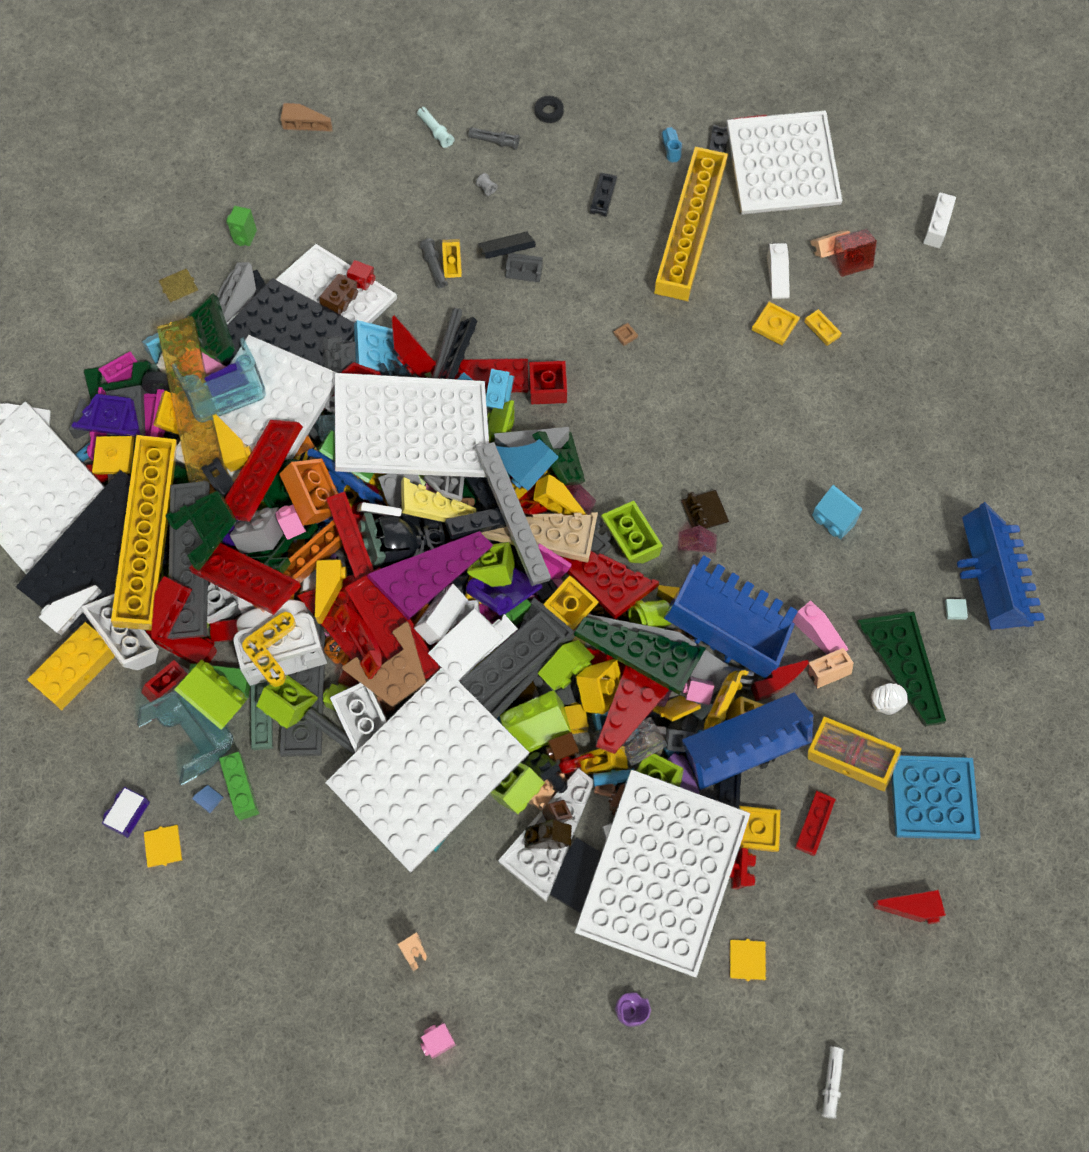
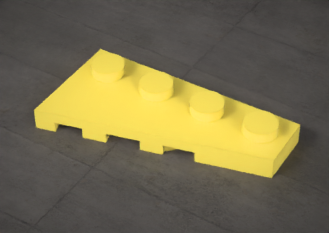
M405 477L401 481L403 514L445 522L449 518L476 513V508L460 501H451L443 497L439 492L435 494L428 491L426 486L418 484V486L414 485Z

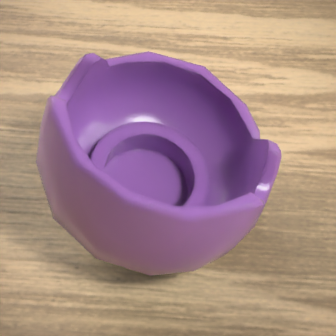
M626 993L617 1000L615 1012L622 1024L634 1027L640 1026L649 1018L651 1008L647 999L640 997L637 993Z

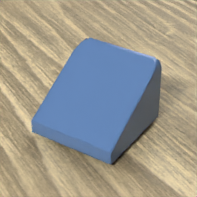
M207 785L194 795L192 799L207 812L211 813L223 799V796Z

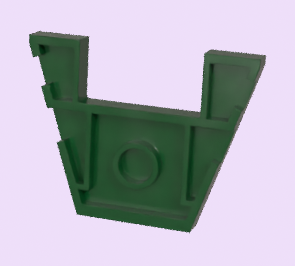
M149 361L133 363L132 380L101 384L102 374L99 368L84 369L90 399L92 400L98 394L99 387H102L106 392L142 385L143 376L147 373V370L151 369V363Z
M538 431L532 435L535 441L540 439L558 456V459L551 467L560 482L565 486L579 485L585 482L571 432H569V440L563 445L564 449H553L545 431Z
M218 491L196 500V503L189 507L185 505L179 508L180 511L176 513L170 512L165 515L169 524L175 530L179 529L188 520H191L203 543L187 556L193 567L198 571L237 521L224 497Z
M316 523L309 524V527L305 528L306 532L288 540L285 534H283L274 549L246 553L245 555L284 574L291 562L288 557L280 558L282 554L289 549V545L293 540L310 539L317 531L318 526Z

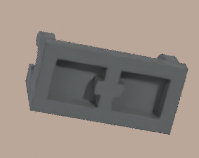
M515 253L508 254L506 278L540 282L543 257Z

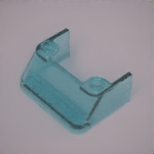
M240 338L243 355L236 359L238 370L208 382L202 383L196 375L182 377L176 364H172L177 383L197 421L206 422L212 420L215 414L219 417L265 398L266 390L263 380L244 338Z
M172 691L139 708L138 727L155 719L165 727H173L180 724L200 751V753L193 757L191 762L182 766L179 779L180 785L209 771L219 761V758L223 757L232 747L234 737L226 725L222 730L219 729L176 691Z

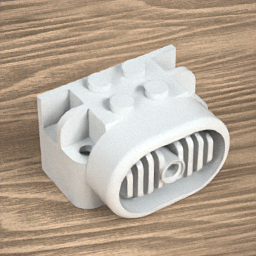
M288 600L274 615L256 608L238 618L236 623L238 633L234 637V645L240 669L250 686L267 680L246 655L242 643L246 637L283 612H289L293 615L296 626L290 633L271 645L267 650L281 666L285 675L327 664L315 622L302 601ZM286 619L282 621L283 624H290ZM276 624L275 627L277 628L278 632H280L281 630L280 628H278ZM267 630L264 633V637L267 639L272 638L275 631ZM249 644V647L257 654L259 651L255 644ZM262 657L259 659L258 664L265 666L269 663L270 659ZM271 668L269 671L273 678H279V674L277 675Z

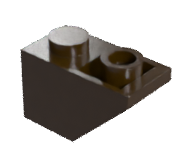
M552 819L528 826L525 831V848L560 849L571 846L572 825Z

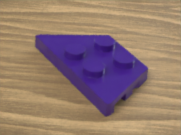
M96 394L91 403L82 411L83 416L77 423L74 421L71 426L77 430L136 437L140 435L134 401L126 397Z

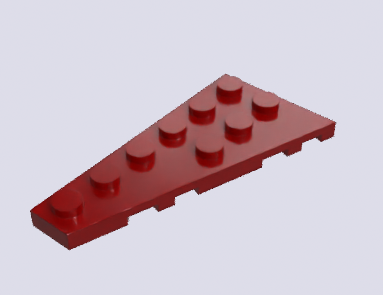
M590 551L588 563L562 557L572 564L567 573L595 597L599 604L614 619L631 608L636 601L641 600L659 586V581L655 579L650 580L638 571L634 572L627 569L626 565L601 553L598 555Z
M353 574L343 579V586L321 625L350 660L359 657L362 661L363 657L349 632H342L333 617L343 603L350 606L361 617L345 590L346 586L356 581ZM316 589L297 595L315 617ZM380 649L382 660L381 665H383L385 662H387V660Z
M626 665L596 747L616 754L636 728L641 725L643 720L666 696L669 689Z

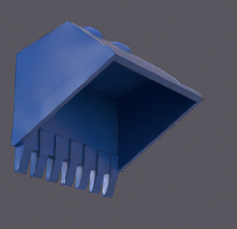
M705 555L702 556L697 566L695 564L692 565L685 581L671 602L664 619L694 636L695 643L699 644L702 641L711 646L710 649H716L725 655V663L728 664L733 659L756 674L766 678L774 669L776 670L779 667L795 625L792 621L798 611L790 607L784 617L779 615L778 612L783 604L781 600L775 598L771 607L767 608L763 605L769 595L767 592L761 590L756 599H752L749 597V594L754 584L746 581L741 591L735 589L734 586L740 577L735 573H731L727 582H723L720 580V577L725 567L717 564L712 574H710L705 569L711 560Z

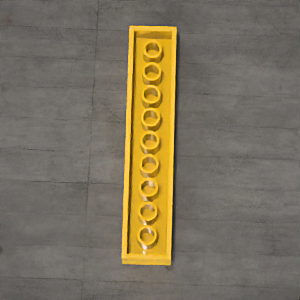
M695 147L656 279L654 294L684 301L689 300L724 175L727 153Z
M136 436L111 617L113 627L152 630L154 594L161 579L168 525L165 515L169 513L171 485H173L176 463V439Z

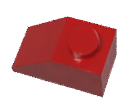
M173 660L144 684L141 693L156 706L181 683L188 673Z

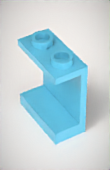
M491 369L486 394V407L489 409H503L504 402L510 401L514 376H511L510 372Z

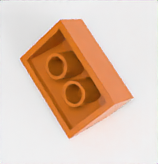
M323 459L291 462L280 473V476L302 525L319 523L332 517L326 498L336 495L338 492Z

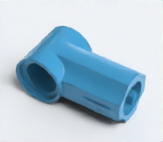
M672 127L666 128L662 131L666 158L670 162H678L681 158L682 143L678 139L676 130Z

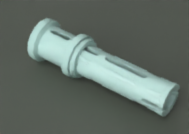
M425 107L420 108L417 114L432 130L433 137L440 141L443 148L452 145L454 137L447 133V129L440 125Z

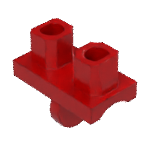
M747 848L738 850L729 877L732 878L731 889L755 885V875L748 874L747 867L755 866L756 855L748 853Z

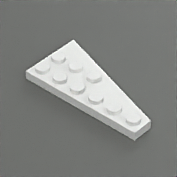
M579 768L567 781V790L563 793L557 792L549 801V803L565 800L573 816L571 820L564 822L572 825L571 840L594 785V780ZM542 811L529 826L546 821ZM525 829L498 862L547 902L568 847L560 849L525 848Z

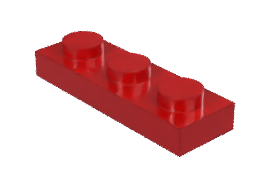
M819 791L815 792L795 849L812 856L816 855L833 809L835 798Z

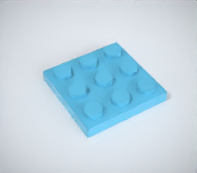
M359 320L354 323L357 364L379 371L382 375L384 374L379 368L381 363L385 364L388 371L391 369V360H396L399 366L402 367L403 364L397 358L399 354L394 349L393 329Z

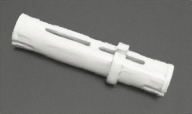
M830 1047L826 1087L822 1093L824 1095V1104L821 1116L836 1119L837 1102L841 1096L839 1085L844 1049L838 1047Z

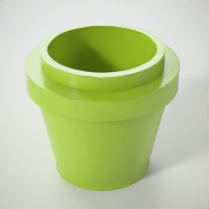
M666 600L636 601L629 608V622L665 628L672 624L664 619L670 605Z

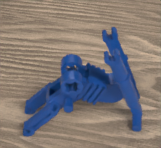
M308 450L307 454L309 456L323 459L325 466L330 470L328 472L338 494L342 493L345 486L348 485L362 499L369 500L371 504L378 505L375 500H383L382 496L366 486L362 479L359 480L351 472L335 471V461L317 450ZM333 517L316 523L318 526L317 531L327 526L333 520Z

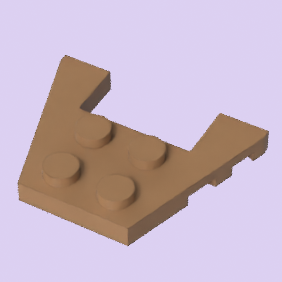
M405 622L392 632L404 650L381 665L372 679L367 678L360 665L361 660L359 657L354 658L342 667L344 671L391 706H395L427 683L409 622Z

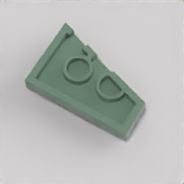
M364 513L361 521L358 522V528L362 532V539L373 569L376 570L381 567L386 556L384 552H380L382 544L380 539H376L377 528L372 513Z

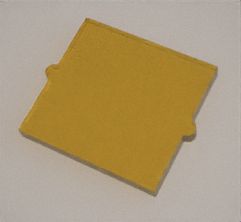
M187 268L159 280L163 288L162 292L166 294L170 303L198 291L194 278L191 277Z

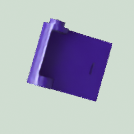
M514 567L512 584L492 587L473 578L468 582L466 591L470 596L497 614L504 615L540 590L542 584L531 586L528 576Z

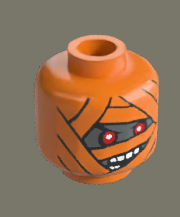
M331 636L325 640L324 652L332 662L344 664L349 660V657Z

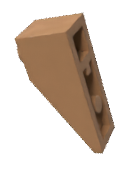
M283 103L281 114L283 129L333 130L331 118L301 104Z

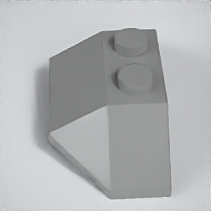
M237 262L235 269L227 276L217 295L226 323L253 299L256 286L252 265L249 262Z
M569 427L495 433V445L508 448L529 445L536 442L532 436L534 433L545 431L553 449H560L569 440Z
M424 475V480L443 497L461 502L464 485L463 476Z

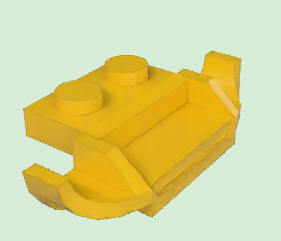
M733 671L727 675L706 718L704 730L725 721L726 713L735 699L736 691L740 690L743 686L740 682L741 676L748 675V671Z

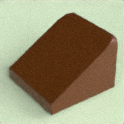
M565 800L549 803L542 810L546 821L554 819L564 823L573 818Z

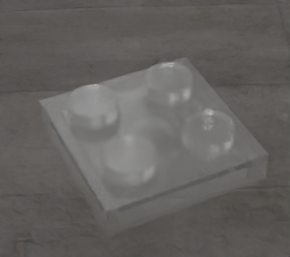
M649 717L636 728L621 748L631 766L668 745L652 718Z

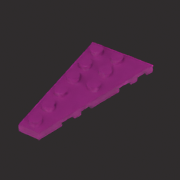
M479 531L369 573L367 578L409 620L489 551L493 545Z

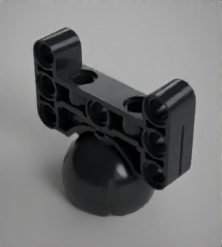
M401 500L400 505H399V507H398V508H401V509H402V500ZM402 511L400 517L388 515L375 520L377 536L384 535V538H376L380 539L382 544L380 552H384L386 556L380 569L446 544L441 521L403 514ZM468 569L451 584H454L456 587L462 586L468 577Z

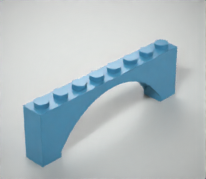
M463 373L457 380L472 379L467 374ZM540 439L535 443L520 447L496 446L508 476L513 477L511 482L519 489L523 486L527 491L558 459V456Z

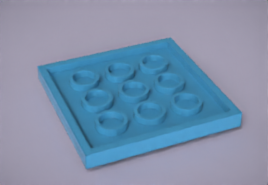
M900 756L891 776L895 837L979 840L980 827L973 758Z

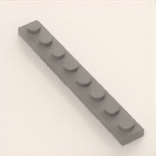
M495 443L477 446L475 449L531 586L550 581L551 576Z

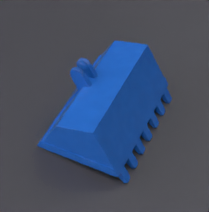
M984 502L979 505L980 507L962 517L972 559L959 560L957 567H975V569L962 571L960 578H978L991 630L1034 626V621H1043L1045 618L1043 613L1030 612L1029 607L1039 606L1040 600L1039 598L1026 597L1025 592L1035 591L1036 586L1034 583H1022L1021 577L1031 576L1032 571L1030 568H1018L1017 562L1028 561V557L1026 554H1014L1013 548L1023 547L1024 543L1021 539L1011 540L1009 533L1020 532V528L1018 525H1006V522Z
M793 692L682 739L699 789H704L812 743L813 714L805 707L796 693Z

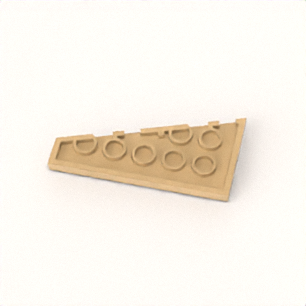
M593 512L591 515H582L581 513H574V515H563L562 513L532 514V517H526L537 545L540 543L559 556L588 563L598 512ZM507 527L482 532L487 539L503 543L509 542L511 545H514Z

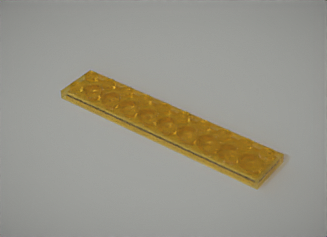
M191 316L158 326L157 330L189 483L201 481L210 483L201 467L205 464H211L212 460L216 457H219L223 465L224 462L213 419L215 410L211 392L204 379L207 377L196 324ZM218 469L212 472L215 477L221 474Z

